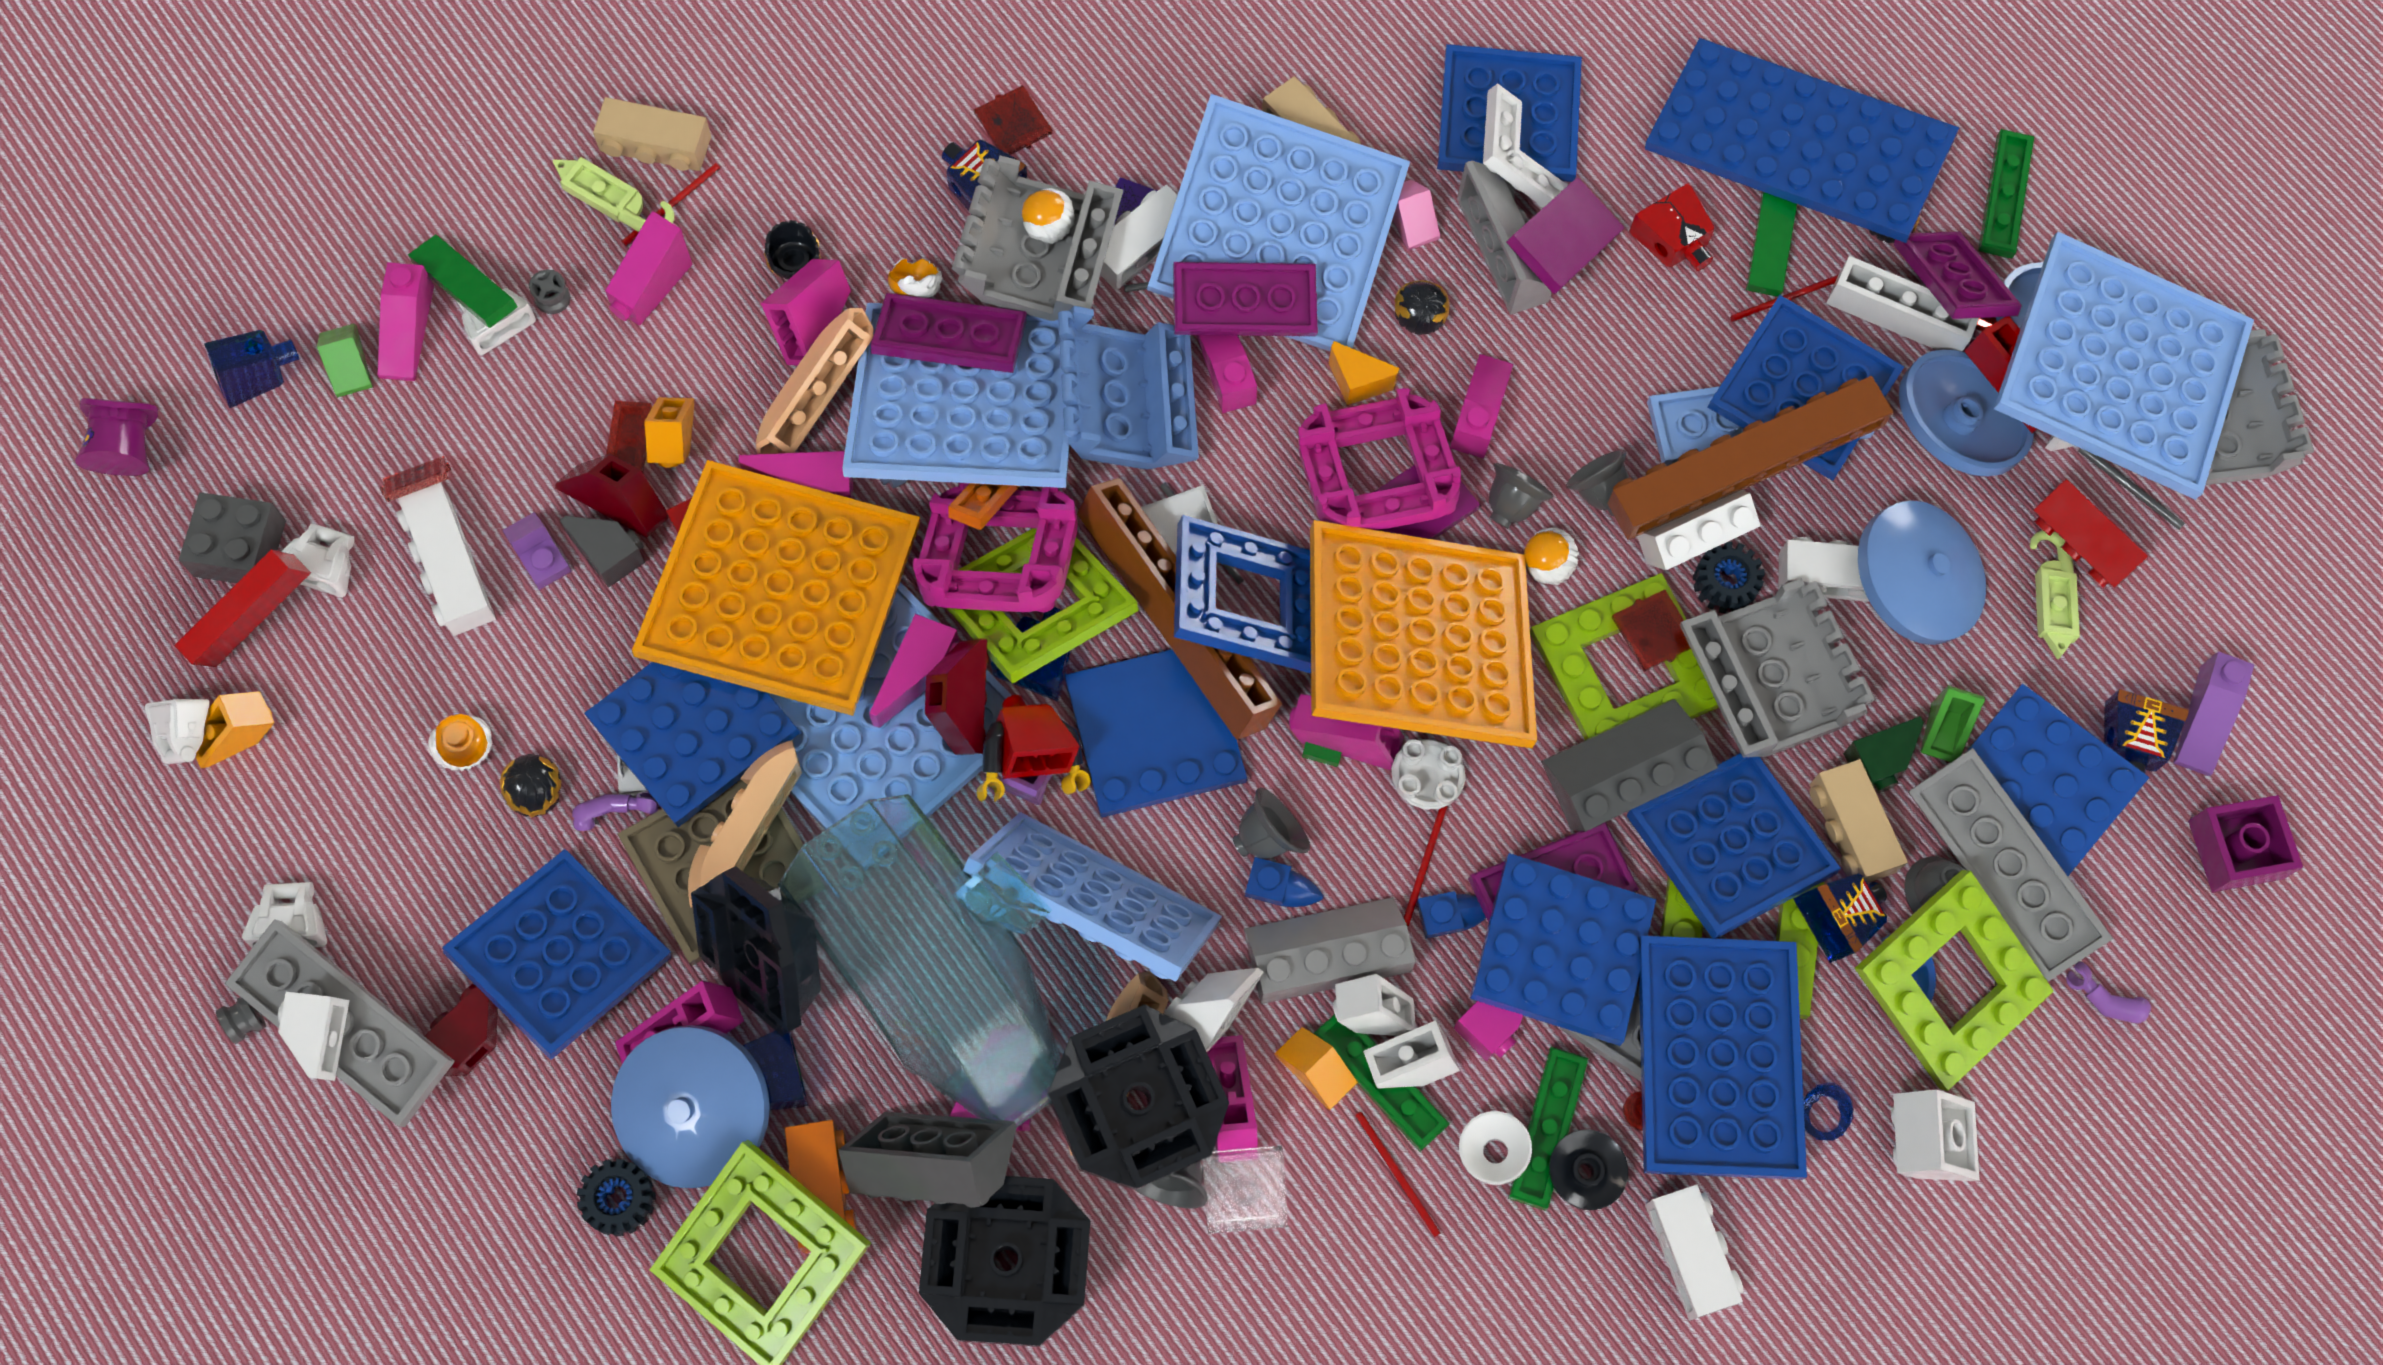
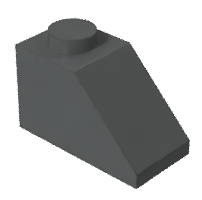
M564 516L560 519L567 535L608 588L645 563L639 551L644 547L642 542L632 529L625 532L617 521Z

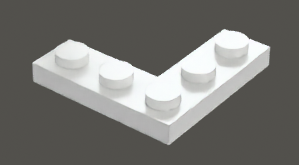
M1497 83L1488 90L1483 164L1491 172L1500 175L1511 183L1516 190L1522 191L1536 201L1541 208H1544L1568 185L1520 150L1522 101Z

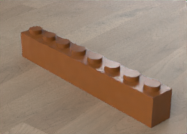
M1872 376L1860 381L1857 378H1853L1843 383L1836 392L1829 395L1826 392H1821L1811 397L1806 402V405L1797 409L1794 406L1787 407L1778 412L1774 419L1763 423L1762 420L1755 421L1742 430L1743 433L1731 437L1729 434L1723 435L1714 440L1709 448L1700 452L1698 449L1689 450L1682 454L1675 463L1668 466L1665 463H1660L1650 468L1646 475L1634 480L1633 477H1629L1618 482L1613 487L1607 504L1627 540H1630L1885 426L1893 414V410Z
M1120 478L1091 486L1077 515L1236 740L1265 730L1282 705L1279 698L1249 657L1174 637L1176 555Z

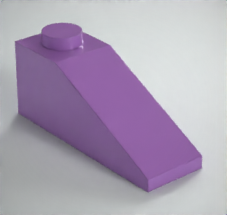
M2218 651L2200 666L2174 764L2206 776L2213 774L2245 700L2254 664Z

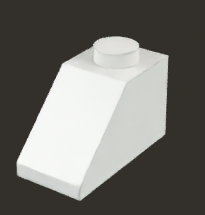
M1378 974L1335 984L1334 1014L1339 1023L1353 1032L1400 1036L1416 1029L1414 999Z
M286 992L284 1001L278 1010V1021L280 1023L278 1033L308 1078L335 1081L350 1000Z
M1436 1020L1363 1051L1377 1088L1425 1086L1460 1071L1447 1036Z

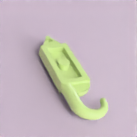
M582 157L578 160H553V164L561 178L560 184L564 191L618 223L621 221L634 230L640 231L646 220L639 216L644 204L642 195L637 189ZM662 201L660 206L665 210V219L673 224L674 211L671 205L666 201Z
M2041 530L2031 538L2030 548L2036 549L2040 541L2048 540L2057 548L2058 561L2052 560L2043 563L2035 574L2038 637L2044 638L2056 659H2059L2069 645L2080 637L2077 574L2074 573L2073 558L2061 548L2066 541L2056 532L2049 536Z

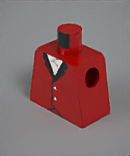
M1689 183L1635 214L1629 232L1665 266L1673 267L1687 259L1696 271H1700L1712 262L1713 257L1705 247L1712 237L1714 225Z

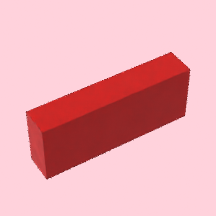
M271 549L174 646L192 665L217 667L311 572L294 554Z

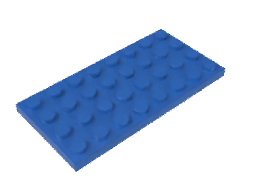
M1699 38L1646 140L1645 150L1907 243L1954 143L1959 127Z

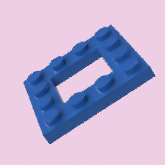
M1182 515L1177 524L1174 637L1311 673L1310 550ZM1216 562L1280 580V626L1216 609Z

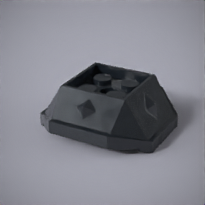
M737 866L722 872L691 893L699 956L710 968L713 967L719 973L723 983L727 987L732 988L734 995L777 1033L784 1036L802 1025L801 1017L821 991L814 920L784 897L780 887L773 888L764 880L748 876Z
M1142 1005L1071 1036L1047 1093V1097L1079 1171L1133 1190H1137L1210 1157L1229 1105V1101L1196 1028L1159 1013L1160 1011L1147 1005ZM1132 1090L1143 1092L1147 1097V1107L1143 1110H1135L1130 1107L1127 1102L1128 1092Z
M1005 1176L1004 1185L989 1198L986 1204L979 1207H967L965 1204L956 1203L933 1204L927 1209L919 1294L959 1342L1041 1347L1084 1307L1091 1221L1054 1179ZM1004 1250L1013 1251L1018 1256L1016 1266L1009 1271H1002L995 1266L997 1255Z

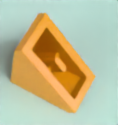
M1336 341L1331 346L1328 363L1346 405L1394 390L1400 368Z
M1301 1027L1274 1054L1329 1111L1358 1083L1334 1047L1304 1027Z

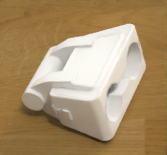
M507 288L502 290L514 299L518 307L491 328L485 326L456 301L464 313L462 320L465 332L468 334L478 355L486 354L536 321L528 302Z
M312 523L300 538L293 539L281 552L294 554L311 572L300 585L338 597L346 596L351 570L349 550L353 547L355 538L352 535ZM320 541L332 545L328 548L320 545Z
M172 699L145 704L152 742L165 764L185 763L195 759L196 752L199 750L204 738L205 721L209 708L208 699Z
M313 883L264 885L260 905H256L253 908L242 934V939L252 948L273 920L276 919L284 922L313 947L325 946L327 938L319 907L313 904L312 900L314 895ZM295 898V903L279 904L278 900Z

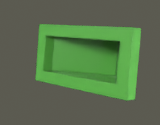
M353 323L319 333L317 349L337 398L373 388L356 324Z
M1948 685L1931 704L1920 749L1921 753L1948 762H1952L1960 757L1984 704L1985 697Z

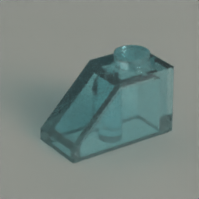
M998 852L976 869L953 894L980 924L1024 935L1052 911L1045 901Z

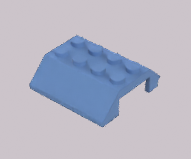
M1073 306L1068 311L1058 312L1059 336L1063 340L1060 342L1061 369L1065 373L1061 375L1062 399L1066 405L1063 408L1064 432L1069 438V445L1080 458L1145 470L1196 461L1199 458L1190 335H1174V325L1161 322L1156 323L1146 334L1087 324L1094 317V309Z

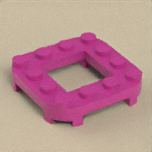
M1402 388L1396 389L1395 399L1333 411L1328 410L1326 403L1313 408V414L1298 429L1299 455L1316 513L1321 521L1379 531L1434 520L1455 511L1460 494L1461 470L1460 466L1456 467L1440 420L1441 410L1435 400L1429 402L1420 396L1411 395L1410 389ZM1405 435L1420 483L1355 496L1353 489L1349 488L1337 448Z
M959 483V486L951 488L941 495L934 493L929 502L931 517L920 557L913 560L918 588L926 605L943 608L1009 612H1048L1054 608L1055 601L1061 595L1065 586L1078 529L1074 500H1071L1066 494L1054 487H1043L1042 491L1016 490L985 525L1037 528L1029 563L1024 564L1022 574L958 570L969 526L949 518L948 506L969 483Z

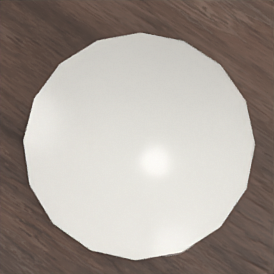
M1411 739L1407 741L1396 754L1391 767L1392 782L1398 794L1410 805L1424 810L1440 809L1452 804L1461 794L1466 781L1460 750L1434 739Z

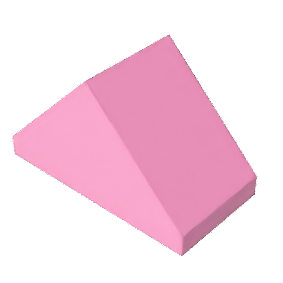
M1412 179L1405 181L1392 220L1409 251L1439 240L1440 232L1430 189Z

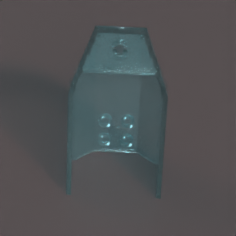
M909 794L868 800L804 844L777 885L780 887L784 897L814 920L818 950L904 1068L915 1076L918 1075L943 1095H947L961 1104L964 1109L977 1118L994 1121H1015L1017 1128L1050 1104L1047 1093L1061 1061L1031 965L1014 934L974 877L963 871L964 864Z

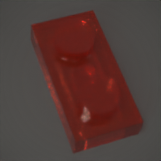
M615 400L606 455L612 454L640 469L644 474L647 455L644 421L652 409V404Z

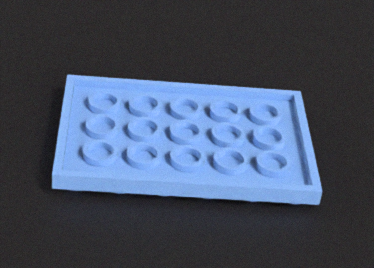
M1019 812L970 855L963 869L964 872L972 875L977 883L986 887H995L1008 894V897L1013 902L1020 905H1029L1043 912V915L1048 920L1058 924L1064 923L1077 930L1084 939L1091 942H1100L1114 949L1115 954L1122 959L1135 960L1148 967L1155 976L1162 979H1171L1175 982L1214 933L1222 918L1221 915L1022 812Z

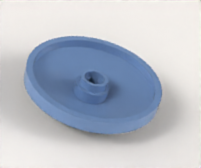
M1945 349L1931 351L1919 357L1903 375L1899 386V404L1904 420L1918 442L1944 464L1963 473L1975 476H1997L2014 468L2027 455L2033 443L2034 433L2032 434L2023 422L1994 409L1999 393L1965 352Z
M1902 501L1877 513L1865 526L1858 547L1859 575L1869 602L1890 628L1911 641L1926 645H1936L1949 642L1964 635L1976 624L1983 611L1986 598L1984 567L1972 539L1953 517L1942 509L1925 502Z
M678 1026L661 1031L645 1039L624 1060L612 1090V1122L624 1152L635 1165L651 1178L679 1188H700L711 1185L743 1141L750 1140L758 1148L760 1147L769 1121L770 1102L768 1089L763 1073L753 1056L731 1036L705 1026Z

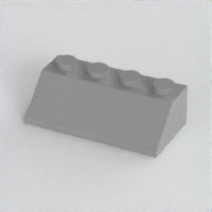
M1475 161L1466 162L1457 201L1509 314L1512 315L1548 303L1552 292L1506 243L1513 234L1528 222L1525 212L1522 209H1518L1514 201L1512 184L1507 180L1505 181L1497 173L1491 172L1482 163Z
M1393 897L1244 929L1252 968H1259L1264 972L1256 984L1261 1004L1335 989V984L1374 974L1387 978L1410 973L1416 963L1406 922Z

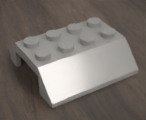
M1001 155L998 161L985 159L978 178V182L981 185L976 186L969 212L972 215L967 216L960 242L963 245L958 246L951 268L959 275L958 282L981 302L1006 309L1026 311L1027 315L1049 321L1058 320V312L1068 311L1073 306L1091 309L1123 189L1089 180L1084 195L1018 176L1019 160ZM1047 188H1054L1064 192L1072 200V205L1075 209L1074 225L1070 228V233L1066 234L1063 240H1058V242L1053 244L1031 238L1024 227L1022 218L1023 203L1028 196Z
M2265 329L2251 330L2206 485L2267 478L2303 464L2305 456L2314 452L2308 429L2302 427L2293 430V427L2305 423L2297 395L2282 397L2295 391L2287 363L2272 365L2285 359L2277 334L2266 336Z
M1801 578L1782 585L1774 597L1719 617L1716 611L1712 610L1682 621L1679 624L1743 758L1771 756L1835 732L1867 714L1866 705L1876 700L1864 676L1851 680L1850 676L1861 669L1848 643L1835 648L1834 643L1843 639L1844 635L1831 610L1820 615L1817 611L1827 606L1828 603L1816 581L1805 585Z

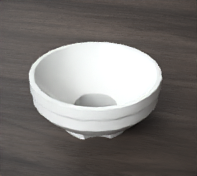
M1489 1111L1479 1114L1470 1120L1461 1133L1459 1155L1462 1164L1469 1174L1483 1183L1490 1185L1510 1183L1521 1176L1530 1162L1532 1142L1529 1132L1516 1117L1508 1113ZM1500 1141L1507 1147L1508 1154L1504 1161L1501 1163H1491L1485 1158L1483 1151L1489 1142Z

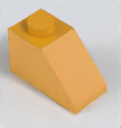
M657 398L644 421L647 463H658L659 466L665 468L676 467L685 463L691 449L694 398Z
M260 691L219 695L208 708L203 742L195 756L200 768H208L258 744L275 722L272 712L266 705Z

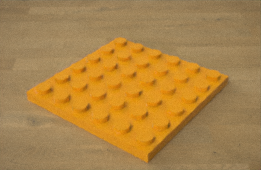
M707 460L633 645V657L854 716L920 525V517Z
M1317 520L1313 521L1310 527L1311 716L1533 748L1537 742L1525 554Z

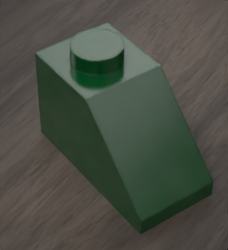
M1920 716L1853 741L1843 754L1848 763L1861 759L1873 788H1876L1878 793L1887 791L1899 784L1897 779L1907 770L1924 722Z

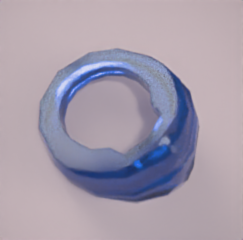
M1827 1082L1815 1086L1806 1094L1803 1099L1806 1133L1817 1140L1833 1141L1841 1137L1853 1119L1854 1108L1851 1097L1841 1086L1833 1082ZM1821 1096L1836 1100L1837 1108L1840 1112V1120L1837 1127L1829 1132L1817 1130L1811 1124L1809 1118L1812 1105L1819 1101Z

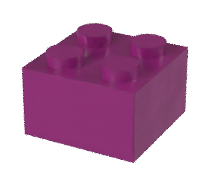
M2279 795L2209 807L2188 821L2212 893L2284 880L2304 868Z

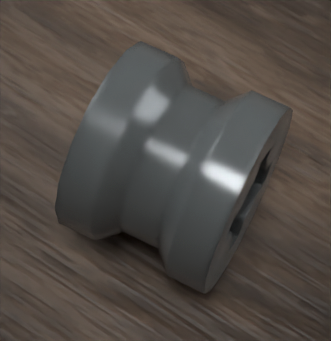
M546 269L539 271L531 278L529 283L530 293L540 311L545 314H557L567 308L571 297L565 280L560 273L555 270ZM553 292L556 293L555 295L546 297L547 294H550V293H553Z
M241 997L237 999L236 1004L233 1006H223L216 1010V1016L221 1027L235 1044L244 1040L245 1035L250 1031L258 1032L266 1027L262 1014Z

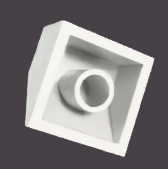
M1259 968L1208 973L1198 984L1192 981L1180 998L1176 997L1171 1002L1164 1015L1196 1028L1205 1050L1208 1052L1230 1028L1264 972Z
M1937 1089L1893 1094L1894 1106L1891 1110V1119L1895 1127L1896 1139L1893 1159L1897 1166V1173L1916 1179L1980 1181L1975 1102Z

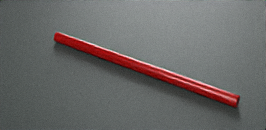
M717 163L713 164L672 198L668 204L672 208L718 171L720 169ZM663 208L656 212L660 216L666 214ZM636 230L631 232L621 241L623 245L627 246L639 232Z
M1838 275L1783 295V297L1792 300L1835 283ZM1777 298L1730 316V319L1734 322L1771 308Z
M1448 805L1438 810L1404 915L1407 926L1410 924Z
M1362 1111L1356 1114L1355 1117L1434 1238L1441 1234Z

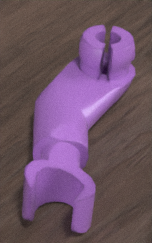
M648 791L640 792L636 797H632L631 794H605L576 805L572 811V817H574L573 826L578 831L591 830L595 826V817L610 812L626 813L630 810H639L654 814L658 811V803Z
M2079 961L2074 966L2075 970L2083 976L2084 980L2079 979L2071 970L2067 974L2066 981L2069 987L2075 990L2084 989L2086 992L2085 996L2103 1016L2138 1024L2148 1018L2151 1005L2147 999L2143 997L2132 999L2111 995L2101 984H2096L2092 979L2090 968L2085 963Z

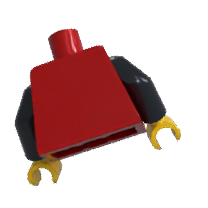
M1020 695L1007 697L1002 703L1003 708L1000 710L996 722L989 726L985 738L982 772H986V781L977 788L976 794L979 801L982 802L986 799L987 786L994 790V802L1004 795L1005 787L1002 781L998 779V773L1002 774L1003 779L1070 773L1064 776L1061 781L1063 792L1067 795L1076 792L1075 781L1079 792L1086 790L1091 780L1086 771L1080 770V764H1083L1077 730L1060 719L1052 706L1048 704L1026 705L1023 697Z

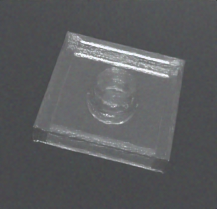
M1282 1146L1214 1151L1210 1157L1202 1160L1204 1189L1208 1196L1205 1204L1208 1234L1288 1227Z

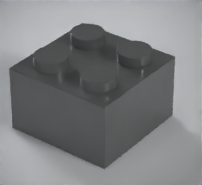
M199 492L179 561L194 577L238 583L271 549L278 550L286 520L273 503Z

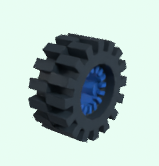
M1726 542L1723 548L1719 545L1704 553L1693 574V580L1696 581L1693 587L1695 592L1701 591L1698 597L1701 602L1706 599L1710 601L1707 606L1709 609L1713 610L1715 605L1720 606L1718 613L1725 614L1728 608L1733 612L1749 606L1754 601L1763 586L1764 581L1762 579L1765 576L1764 569L1759 570L1762 565L1760 558L1752 559L1755 554L1752 549L1746 554L1742 552L1745 545L1738 543L1734 549L1732 548V542ZM1724 571L1727 575L1734 574L1737 578V583L1732 585L1730 582H1721V577L1719 578L1720 572Z
M609 1159L602 1161V1166L594 1165L590 1168L592 1173L588 1177L586 1175L583 1176L581 1180L584 1183L583 1187L577 1190V1196L580 1197V1202H577L578 1209L582 1211V1218L591 1227L603 1234H613L615 1236H623L625 1232L631 1234L637 1231L635 1227L639 1224L643 1226L648 1221L645 1219L647 1214H652L654 1210L652 1206V1200H656V1194L652 1190L654 1185L647 1177V1174L632 1162L628 1163L623 1159H616L615 1162ZM616 1187H622L626 1190L627 1200L621 1201L616 1209L609 1208L606 1202L607 1195L614 1194Z

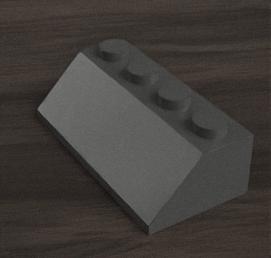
M1675 699L1660 704L1541 761L1570 829L1584 832L1718 768L1703 732Z
M884 1112L838 1150L849 1193L863 1194L870 1198L884 1196L899 1198L902 1201L915 1199L932 1201L934 1204L956 1203L965 1204L967 1207L982 1206L1004 1185L1016 1133L1015 1121Z

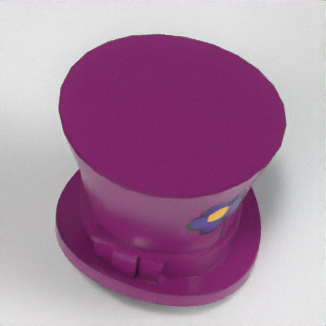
M80 399L79 407L87 417L89 424L82 446L75 458L77 466L88 471L108 475L138 476L147 474L149 472V464L146 454L145 431L156 421L158 408L151 404L119 400Z

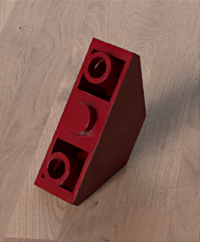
M612 454L578 464L555 484V489L646 538L668 519L664 505L642 471Z
M987 639L960 641L926 675L925 715L955 755L983 754V744L986 737L984 729V711L987 702V692L985 690L986 668L989 660Z
M475 984L470 985L464 990L460 996V1002L450 1012L445 1011L433 1020L430 1025L431 1030L424 1036L455 1061L444 1076H467L496 1047L498 1007Z

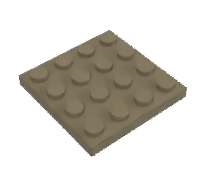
M742 780L731 786L680 827H677L661 809L617 833L691 966L702 961L698 953L693 908H690L688 897V878L691 864L699 846H711L713 843L711 842V836L716 826L721 821L726 822L733 810L731 809V803L736 793L741 788L746 789L748 786ZM781 807L743 872L748 876L766 881L773 888L780 887L782 895L798 906L827 890L828 886Z

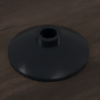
M1578 1130L1563 1137L1554 1147L1549 1160V1175L1555 1191L1565 1202L1582 1210H1599L1614 1203L1623 1193L1628 1180V1165L1622 1149L1612 1138L1595 1130ZM1581 1165H1586L1590 1168L1591 1177L1589 1179H1584L1580 1176L1579 1167Z

